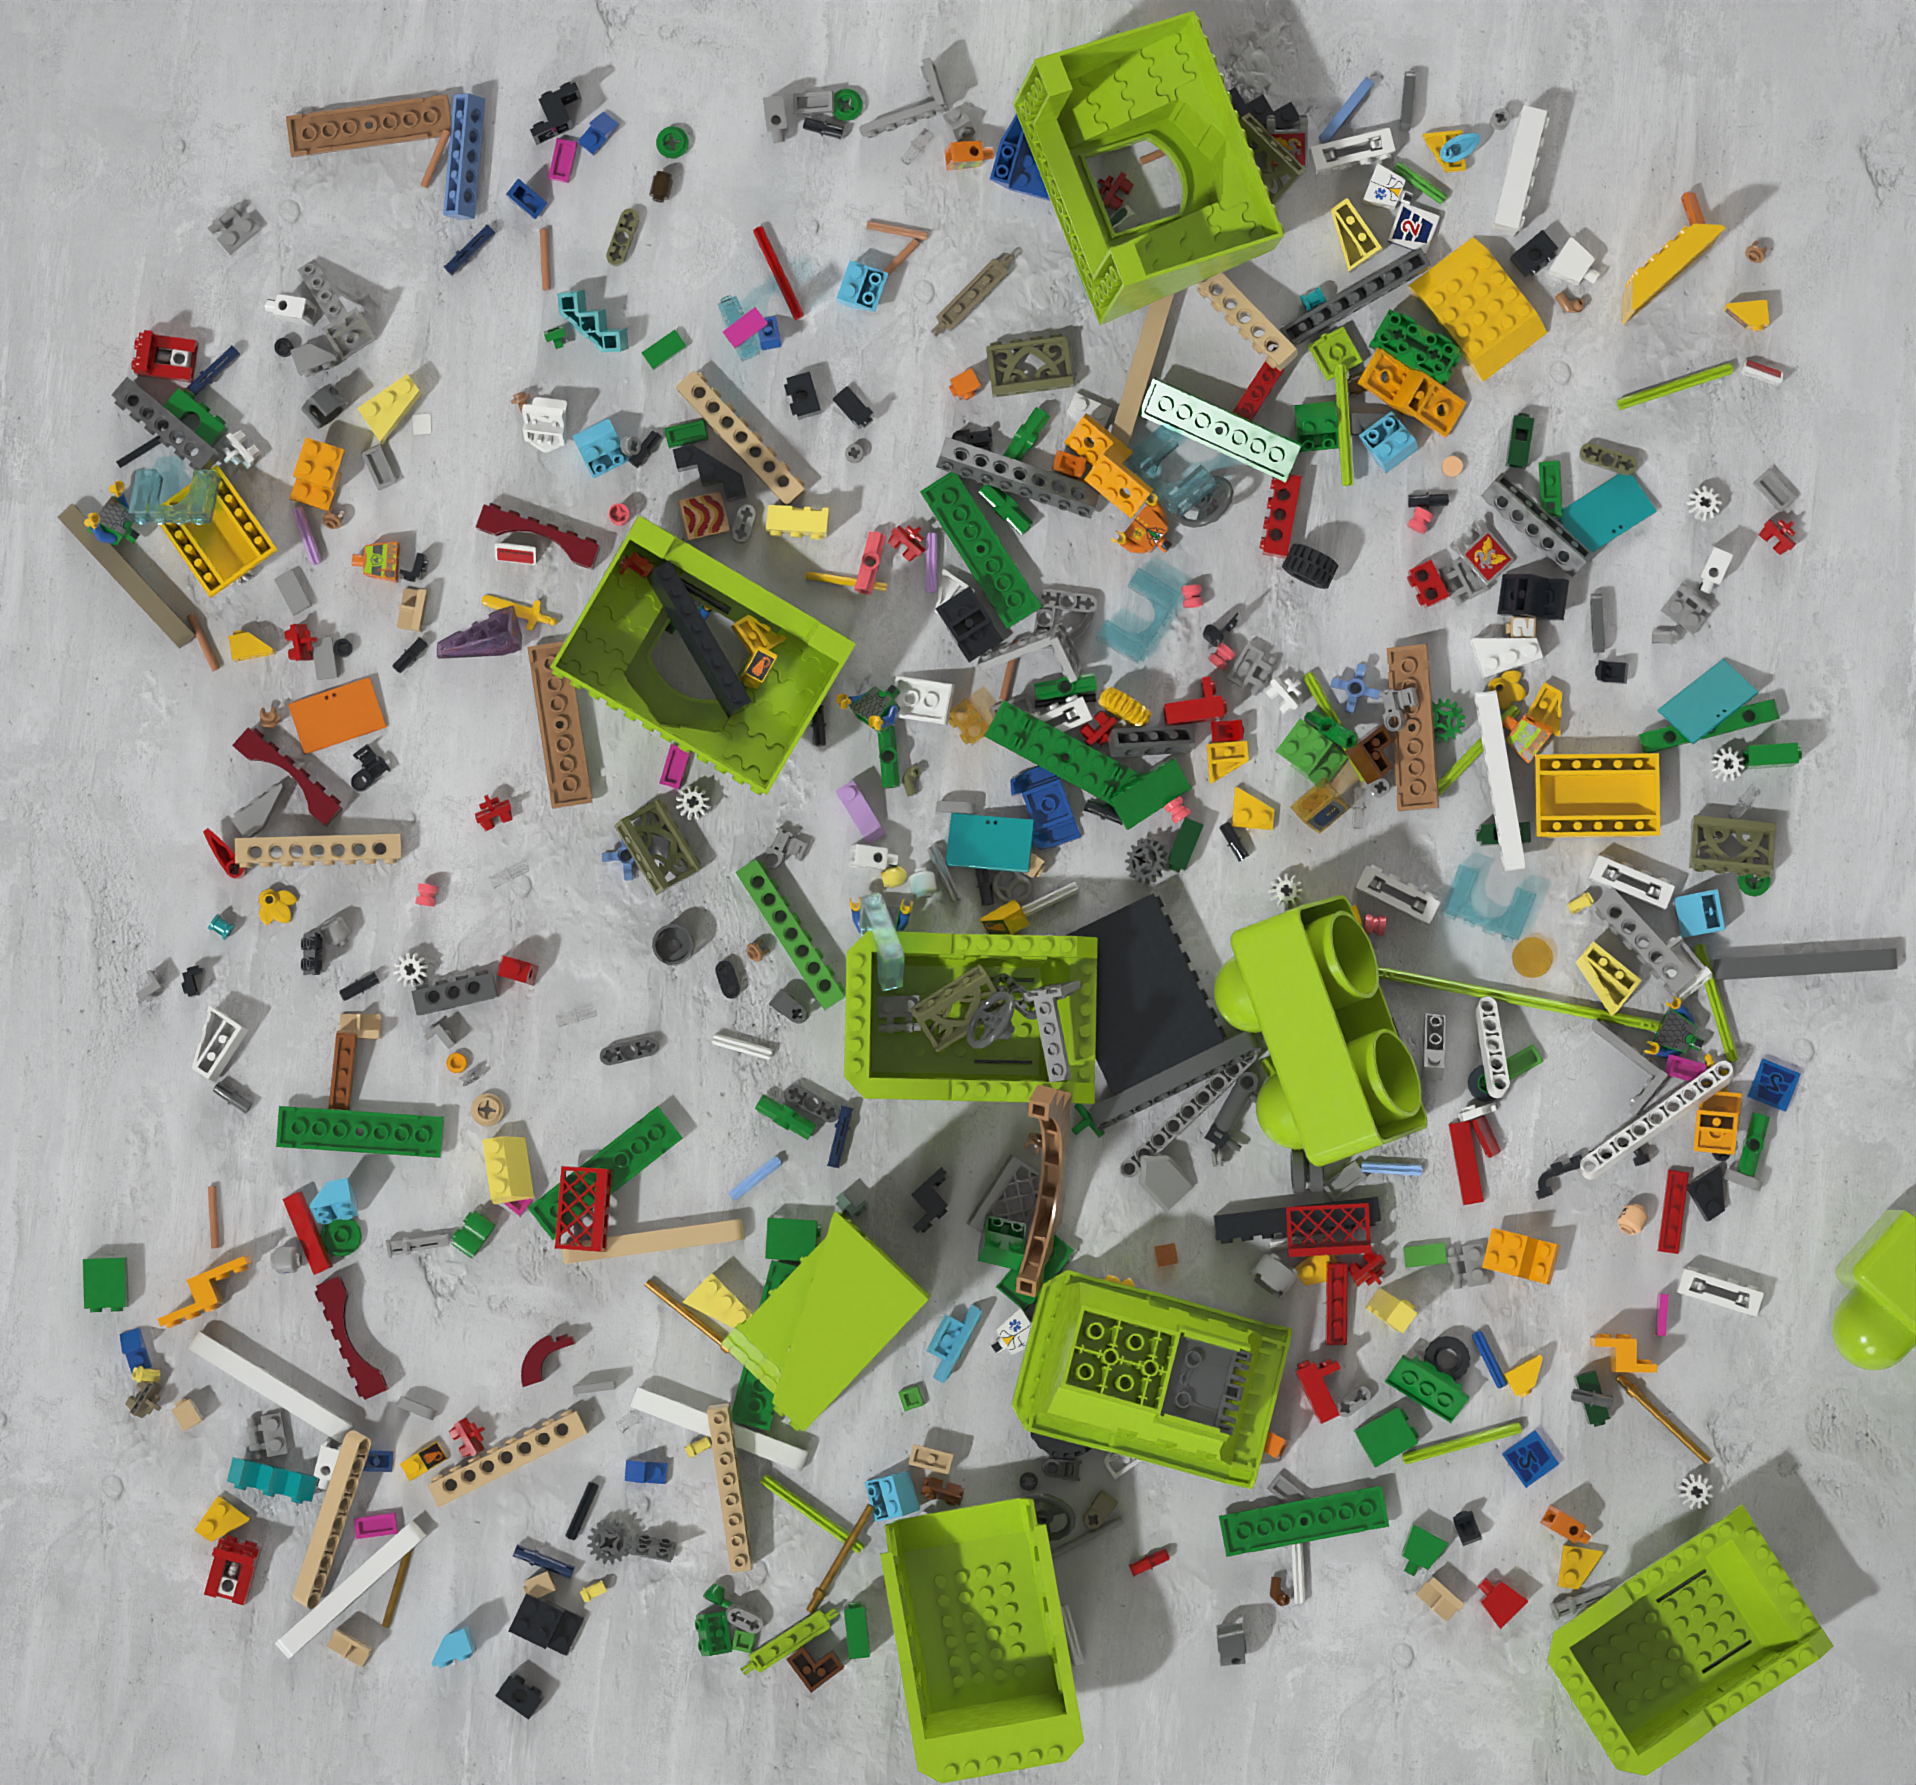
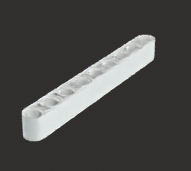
M1496 690L1475 693V703L1503 870L1506 872L1525 869L1524 853Z
M1727 1061L1718 1062L1585 1156L1580 1162L1582 1175L1589 1180L1597 1178L1730 1084L1734 1078L1732 1065ZM1721 1070H1727L1729 1071V1074L1726 1076L1719 1075V1072ZM1704 1082H1711L1713 1084L1709 1088L1702 1086ZM1689 1093L1696 1095V1097L1692 1100H1688L1685 1098V1096ZM1672 1105L1679 1107L1675 1112L1668 1110ZM1655 1117L1662 1118V1121L1658 1124H1655L1652 1122V1119ZM1638 1129L1646 1131L1643 1135L1635 1134ZM1621 1141L1629 1143L1626 1147H1620L1618 1144ZM1604 1153H1611L1612 1157L1603 1159L1602 1155ZM1592 1164L1595 1166V1169L1587 1171L1585 1167Z
M198 1330L189 1344L188 1349L334 1440L343 1443L345 1435L354 1428V1425L205 1332Z
M641 1387L636 1388L630 1407L711 1437L707 1412ZM733 1423L737 1448L802 1471L809 1453L808 1451Z
M412 1520L275 1643L277 1647L290 1659L427 1535Z

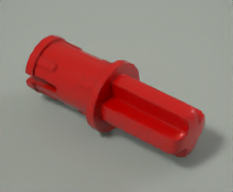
M1163 1549L1150 1556L1145 1555V1558L1128 1566L1135 1577L1149 1569L1152 1571L1153 1567L1168 1561L1170 1557L1167 1550Z

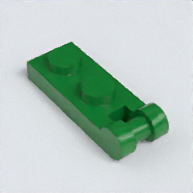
M1560 461L1539 462L1541 507L1552 517L1563 518ZM1548 503H1555V509H1549Z

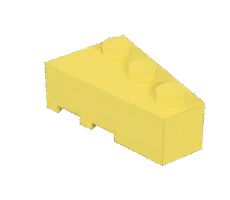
M1348 198L1330 209L1348 271L1352 273L1383 251V248Z
M406 374L357 409L381 444L384 445L387 441L386 439L398 426V423L421 396V392L410 376Z
M768 505L766 532H770L771 536L781 537L783 533L790 534L792 538H802L805 535L811 536L812 540H823V537H828L829 508L816 510L811 509L812 507L794 508L793 506Z
M1594 941L1575 962L1611 1016L1621 1008L1642 981Z
M713 1273L682 1302L732 1328H735L739 1322L747 1321L753 1315Z
M1381 1288L1376 1291L1365 1306L1366 1309L1399 1333H1404L1418 1314L1414 1311L1416 1307L1409 1301L1403 1299L1401 1301Z

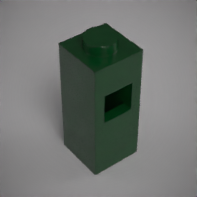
M1518 413V415H1514L1512 418L1505 462L1507 467L1526 469L1534 425V418H1530L1529 414Z
M1186 817L1184 818L1167 859L1169 860L1166 863L1169 865L1168 869L1180 873L1181 870L1185 872L1204 826L1203 824Z
M1518 822L1522 844L1531 843L1530 822ZM1480 824L1479 829L1475 830L1476 842H1480V846L1499 845L1496 824Z
M1592 1370L1573 1376L1577 1389L1589 1392L1595 1390V1393L1602 1394L1596 1371ZM1582 1403L1588 1424H1593L1594 1427L1606 1424L1605 1420L1610 1419L1606 1407L1596 1405L1591 1407L1587 1403Z

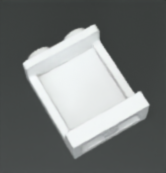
M1678 936L1677 938H1671L1666 942V945L1696 976L1697 980L1678 997L1682 1002L1713 976L1707 966L1705 967L1684 943L1681 936ZM1659 954L1654 955L1652 961L1656 963L1661 962L1663 956ZM1674 969L1666 972L1667 977H1674L1677 974V971Z

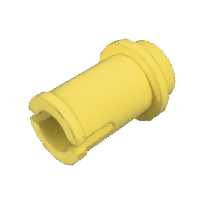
M1583 892L1582 896L1567 903V906L1572 915L1587 906L1592 907L1591 904L1594 903V900L1589 892Z
M138 1366L133 1369L132 1378L136 1382L151 1381L158 1383L160 1371Z
M707 1436L692 1444L687 1443L688 1446L684 1447L689 1458H696L695 1455L712 1448Z
M600 1580L587 1588L583 1587L580 1594L584 1602H591V1599L606 1593L607 1589L603 1581Z

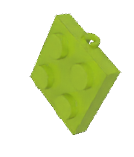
M1343 326L1329 334L1327 332L1321 335L1320 339L1307 345L1326 382L1335 378L1334 367L1336 365H1346L1348 373L1350 369L1363 362Z

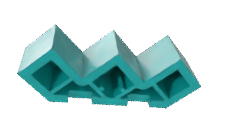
M585 290L557 293L559 314L565 320L567 319L575 326L574 328L586 339L595 344L601 353L621 352L629 349L627 328L608 329L606 309L586 310Z
M233 1457L227 1482L235 1484L234 1488L237 1489L256 1488L262 1490L263 1495L275 1497V1494L291 1497V1502L303 1504V1501L312 1502L318 1478L306 1473L293 1472L285 1468Z

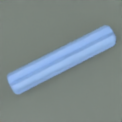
M774 1156L733 1188L729 1195L733 1200L739 1199L779 1168L782 1162L777 1156Z
M1363 1161L1361 1163L1362 1172L1422 1175V1165L1370 1161Z

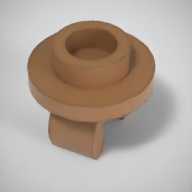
M1755 240L1751 246L1747 247L1745 255L1751 262L1761 263L1765 259L1767 247L1764 246L1761 249L1756 246L1758 241Z
M524 391L513 395L514 399L511 400V404L518 403L521 413L523 405H527L526 400L531 397L530 394H525Z
M330 507L328 513H325L322 517V520L326 527L339 529L342 526L344 511H341L339 515L333 514L334 507Z
M264 707L261 708L260 723L263 727L273 728L280 722L281 718L276 713L275 707H272L269 713L265 712Z
M762 939L747 945L748 957L756 962L761 961L763 956L769 952V949L762 951L759 948V945L764 942Z
M1037 1132L1030 1133L1024 1148L1027 1149L1029 1145H1033L1035 1147L1033 1155H1037L1040 1149H1042V1134Z

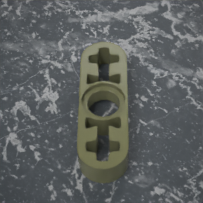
M625 209L617 223L606 253L607 261L612 266L622 265L627 256L639 223L638 213L633 209ZM633 214L635 221H630L628 226L632 230L620 228L621 225L626 226L627 220L624 217ZM621 232H625L629 236L625 243H620L617 240V235ZM614 244L625 248V250L620 248L619 256L621 259H616V261H613V258L610 256L617 251V247H613Z
M1592 443L1584 444L1579 452L1580 459L1583 462L1625 476L1634 474L1637 469V461L1634 457ZM1589 448L1592 449V453L1598 455V451L1602 452L1599 457V462L1595 461L1597 456L1591 455L1589 458H1587L1586 453H1584L1583 451H1587ZM1606 454L1614 457V462L1610 465L1605 464L1602 460ZM1618 457L1621 458L1620 463L1626 464L1627 461H1630L1633 468L1625 470V466L1621 464L1616 468Z

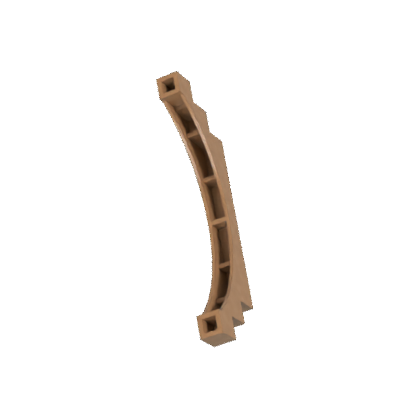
M1037 1085L1031 1095L1028 1116L1038 1118L1041 1126V1176L1032 1227L1016 1282V1292L1031 1297H1036L1044 1282V1268L1053 1252L1054 1235L1062 1222L1072 1093Z

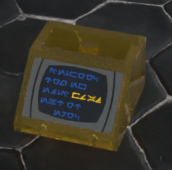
M1325 777L1321 778L1290 806L1303 823L1319 834L1351 808Z

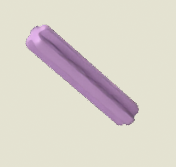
M302 506L296 507L292 512L312 565L320 564L322 559Z
M934 532L927 533V593H936L938 534Z

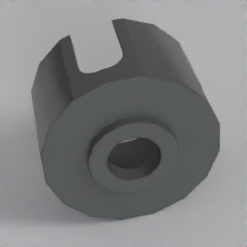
M330 383L313 394L305 402L301 410L320 429L338 417L347 407L348 402Z
M668 924L656 931L652 941V948L655 956L661 962L670 966H678L690 959L694 952V941L686 928L677 924ZM671 940H677L680 944L679 950L675 952L670 951L668 943Z
M1242 1623L1216 1625L1220 1666L1246 1664V1640Z

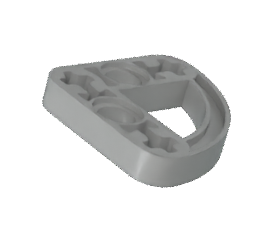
M1054 589L1042 590L1038 598L1042 608L1036 611L1033 636H1036L1041 631V629L1037 630V626L1050 628V630L1053 629L1055 609L1084 613L1086 616L1082 623L1073 632L1068 634L1071 641L1074 642L1091 625L1097 610L1096 598L1089 594ZM1050 593V597L1057 598L1056 594H1061L1059 606H1056V601L1052 600L1049 604H1046L1042 596ZM1065 596H1071L1074 604L1066 607L1063 605L1062 599ZM1077 597H1081L1080 602H1086L1087 599H1091L1094 607L1091 606L1087 610L1085 605L1079 604L1080 609H1076ZM1042 613L1050 615L1051 620L1048 624H1042L1039 621V616ZM1049 645L1042 649H1052L1053 646Z

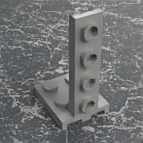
M930 57L922 60L924 66H921L923 77L930 84L927 86V90L932 101L861 125L859 130L863 137L872 138L879 135L878 132L886 130V132L896 130L898 125L904 123L905 125H911L916 123L919 118L929 119L935 117L937 112L944 113L949 111L935 64Z
M315 259L297 269L330 322L322 330L342 361L377 339L357 307L347 312Z
M1063 622L1056 624L1052 630H1041L1036 636L1031 638L1023 637L1013 645L1005 644L997 651L983 653L977 665L980 670L984 671L1049 645L1053 646V654L1056 659L1060 660L1062 673L1065 677H1068L1070 683L1078 680L1083 664Z
M1080 980L1044 985L1023 993L1024 1002L1034 1000L1049 1082L1071 1079L1057 1000L1074 995V991L1081 988Z
M1595 1019L1592 1023V1030L1654 1078H1649L1642 1088L1644 1092L1641 1095L1636 1094L1629 1104L1631 1107L1629 1112L1636 1117L1667 1079L1668 1074L1659 1069L1660 1065L1651 1058L1649 1060L1642 1056L1643 1052L1636 1046L1630 1047L1626 1044L1627 1039L1621 1034L1617 1033L1615 1035L1609 1030L1611 1027L1603 1020L1598 1022Z

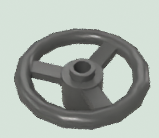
M1218 475L1202 476L1190 482L1181 490L1176 498L1174 505L1176 520L1183 526L1192 528L1206 526L1219 520L1232 503L1234 491L1231 482ZM1204 484H1220L1211 494L1204 493L1199 496L1191 494L1193 490ZM1225 493V498L1219 506L1216 501ZM1184 501L1194 504L1199 512L1197 519H1188L1183 515L1182 506Z
M998 991L989 996L978 1007L969 1022L966 1034L967 1042L974 1049L985 1048L998 1038L1007 1040L1012 1036L1015 1030L1011 1022L1015 1009V1001L1012 994L1008 991ZM1001 999L1006 1000V1003L998 1012H986L995 1002ZM980 1019H982L986 1030L980 1040H976V1027Z
M1047 1493L1027 1494L1022 1497L1031 1498L1036 1502L1037 1523L1041 1525L1046 1524L1049 1541L1060 1540L1068 1536L1074 1529L1075 1514L1072 1508L1062 1499ZM1065 1513L1067 1517L1066 1526L1057 1532L1051 1533L1050 1523L1053 1521L1054 1516Z

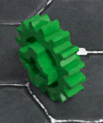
M1441 698L1438 699V704L1432 701L1433 712L1435 713L1434 735L1437 737L1438 743L1442 739L1449 743L1450 737L1456 740L1455 734L1462 735L1460 727L1466 726L1465 723L1461 722V720L1466 719L1465 715H1460L1463 711L1462 707L1456 709L1457 702L1451 705L1448 698L1445 703L1442 702ZM1440 708H1449V709H1451V710L1448 711V712H1445V711H1441ZM1439 713L1445 719L1448 718L1446 720L1448 728L1443 723H1440ZM1457 718V724H1456L1455 728L1453 729V728H1452L1453 721ZM1440 729L1446 731L1447 733L1439 734L1435 731H1438Z

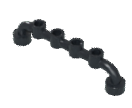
M1621 1143L1618 1144L1620 1147H1626V1146H1628V1144H1623V1145H1621ZM1640 1147L1633 1152L1636 1155L1633 1158L1635 1167L1651 1162L1649 1154H1644ZM1604 1153L1602 1155L1603 1159L1612 1157L1611 1153ZM1581 1154L1569 1158L1570 1163L1564 1165L1561 1161L1550 1165V1170L1541 1174L1538 1179L1539 1190L1535 1192L1538 1200L1553 1195L1551 1186L1546 1187V1181L1549 1178L1580 1169V1162L1583 1159Z

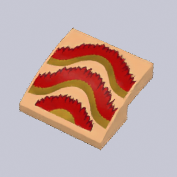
M721 491L678 501L687 541L730 531Z

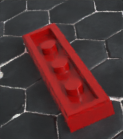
M1469 1121L1448 1124L1463 1206L1484 1202Z
M1669 1169L1667 1171L1657 1249L1659 1252L1679 1254L1687 1193L1685 1186L1688 1185L1689 1172Z
M302 1191L282 1199L313 1275L332 1268L333 1265Z
M1326 1262V1345H1347V1262Z

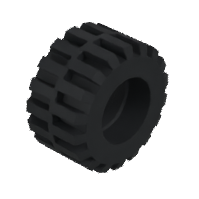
M1292 544L1282 565V568L1289 575L1320 589H1328L1339 567L1329 556L1302 544Z

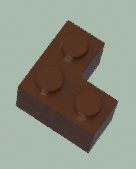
M1384 724L1366 733L1357 741L1354 748L1345 750V753L1367 785L1382 778L1394 768L1382 751L1395 741Z
M803 1645L786 1659L810 1693L845 1668V1665L833 1649L818 1661H815Z

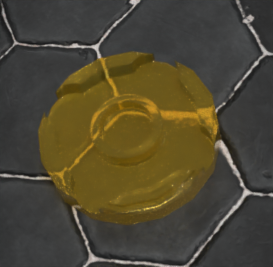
M1525 938L1518 942L1513 949L1511 956L1512 965L1523 977L1538 978L1550 969L1553 961L1552 950L1545 941L1539 938Z

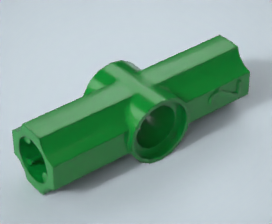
M1036 407L1025 424L1019 427L1013 437V441L1002 456L1021 461L1026 452L1033 447L1040 436L1039 433L1051 416Z
M984 485L978 493L993 507L992 509L1002 520L1007 521L1021 536L1034 524L1019 508L1014 499L1008 494L1006 495L1000 488Z
M1089 673L1079 675L1078 680L1071 683L1068 677L1034 683L1036 700L1042 701L1096 691L1097 684L1095 674ZM1068 682L1071 685V690L1068 692L1061 691L1060 684Z
M1315 710L1307 712L1304 716V721L1333 743L1347 750L1354 748L1358 735L1338 724L1331 717H1326Z
M890 725L883 735L877 732L882 788L887 789L900 787L895 725ZM886 752H891L894 754V759L886 762L883 759V755Z
M764 1094L755 1107V1110L772 1119L774 1123L786 1130L793 1131L806 1140L809 1139L816 1127L813 1122L798 1115V1112L784 1104L781 1105Z
M1752 1112L1736 1172L1747 1176H1755L1760 1153L1764 1147V1138L1770 1117ZM1751 1139H1755L1758 1142V1147L1754 1151L1748 1146Z

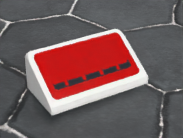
M1748 359L1744 360L1740 371L1741 374L1775 386H1779L1783 380L1782 371Z
M495 543V559L497 561L536 564L538 552L536 547Z

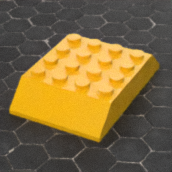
M1693 224L1690 227L1686 225L1677 233L1674 240L1670 239L1658 254L1655 253L1645 263V266L1643 268L1639 267L1624 285L1626 289L1622 296L1621 322L1625 325L1709 249L1725 230V227L1714 224Z
M1474 237L1470 238L1408 286L1448 339L1452 340V344L1461 348L1459 352L1463 353V358L1482 382L1547 334L1538 313L1488 249Z
M215 465L207 474L204 473L151 511L158 524L210 598L278 550L218 465Z
M1659 753L1535 754L1536 837L1632 838L1660 836Z

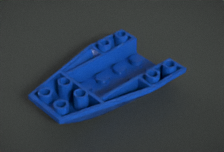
M1016 114L1000 141L990 180L1008 190L1051 201Z

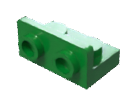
M726 1611L696 1615L695 1629L699 1636L698 1649L701 1655L713 1656L732 1652Z

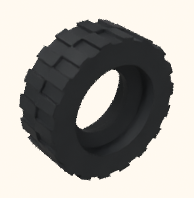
M1449 1336L1438 1337L1425 1350L1424 1360L1435 1366L1438 1372H1444L1451 1376L1454 1381L1462 1378L1470 1366L1469 1350L1457 1338ZM1443 1349H1451L1457 1355V1363L1451 1369H1443L1437 1363L1438 1353Z

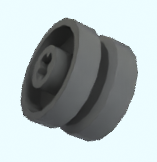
M1291 1149L1290 1167L1293 1194L1305 1192L1306 1180H1308L1309 1190L1312 1193L1322 1192L1324 1167L1314 1166L1308 1158L1305 1161L1302 1149Z

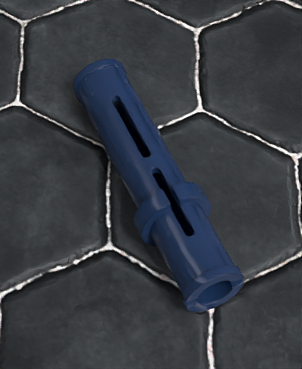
M486 224L460 251L457 250L455 252L456 255L443 266L444 269L453 276L464 263L467 264L469 259L496 234L494 230Z
M231 345L205 371L202 370L200 372V375L187 386L188 389L197 396L208 384L211 385L213 383L212 380L240 353Z
M841 1106L838 1122L834 1126L836 1131L827 1164L829 1167L840 1168L847 1134L851 1130L849 1125L854 1108ZM844 1118H846V1119H845V1123H844V1127H843V1131H842V1135H840ZM839 1139H840V1144H839L837 1156H835L836 1150H837V1146H838V1141H839Z
M517 1544L512 1557L530 1563L529 1565L531 1566L536 1565L569 1579L571 1578L575 1566L540 1554L538 1550H529Z

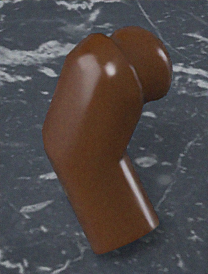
M1271 1577L1270 1597L1280 1606L1288 1605L1290 1597L1280 1589L1282 1578Z

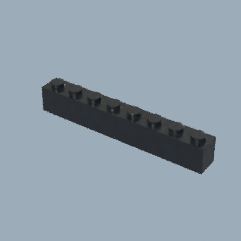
M668 561L653 568L646 578L727 717L730 718L746 710L752 702L673 565Z
M1378 1197L1301 1205L1369 1203L1370 1227L1377 1226L1376 1222L1381 1221ZM1286 1207L1213 1216L1216 1240H1221V1244L1233 1243V1238H1241V1241L1254 1240L1253 1236L1262 1235V1239L1274 1238L1276 1233H1282V1237L1287 1236ZM1364 1207L1355 1208L1350 1214L1358 1222L1365 1216ZM1344 1208V1209H1345L1347 1212H1349L1352 1208ZM1323 1209V1210L1328 1214V1212H1329L1331 1209ZM1335 1209L1330 1214L1337 1223L1346 1215L1341 1209ZM1303 1210V1212L1306 1213V1214H1308V1213L1311 1211V1210ZM1314 1210L1309 1217L1318 1224L1326 1215L1321 1210ZM1290 1211L1291 1220L1296 1225L1305 1217L1300 1211ZM1348 1216L1341 1226H1344L1345 1230L1353 1229L1357 1223ZM1307 1218L1299 1228L1306 1234H1309L1316 1226ZM1329 1218L1320 1225L1325 1232L1332 1231L1336 1226ZM1291 1224V1232H1292V1230L1295 1228V1226Z

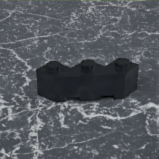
M1236 87L1229 90L1232 98L1231 104L1233 109L1238 112L1239 120L1250 113L1265 129H1267V116L1275 117V130L1292 129L1299 125V114L1292 102L1273 111L1264 95L1245 104Z
M694 445L672 449L678 472L698 468L703 487L723 483L727 502L747 498L742 474Z

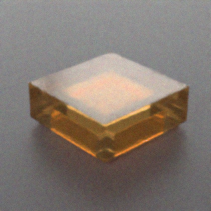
M1175 1243L1154 1247L1158 1267L1178 1263Z

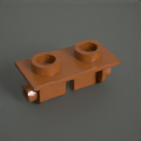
M931 1476L930 1478L925 1477L921 1494L931 1500L940 1499L952 1506L961 1504L965 1491L964 1488H961V1485L948 1482L945 1489L942 1488L944 1480Z

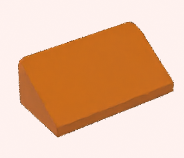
M1694 192L1683 193L1680 199L1689 225L1706 224L1696 194Z

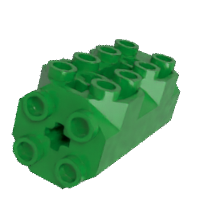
M1391 309L1387 312L1373 340L1369 344L1371 349L1375 351L1377 348L1383 349L1409 369L1424 372L1443 385H1446L1453 372L1450 370L1451 366L1455 368L1463 354L1459 352L1461 348L1452 344V340L1439 333H1432L1418 325L1416 320L1403 313H1396Z

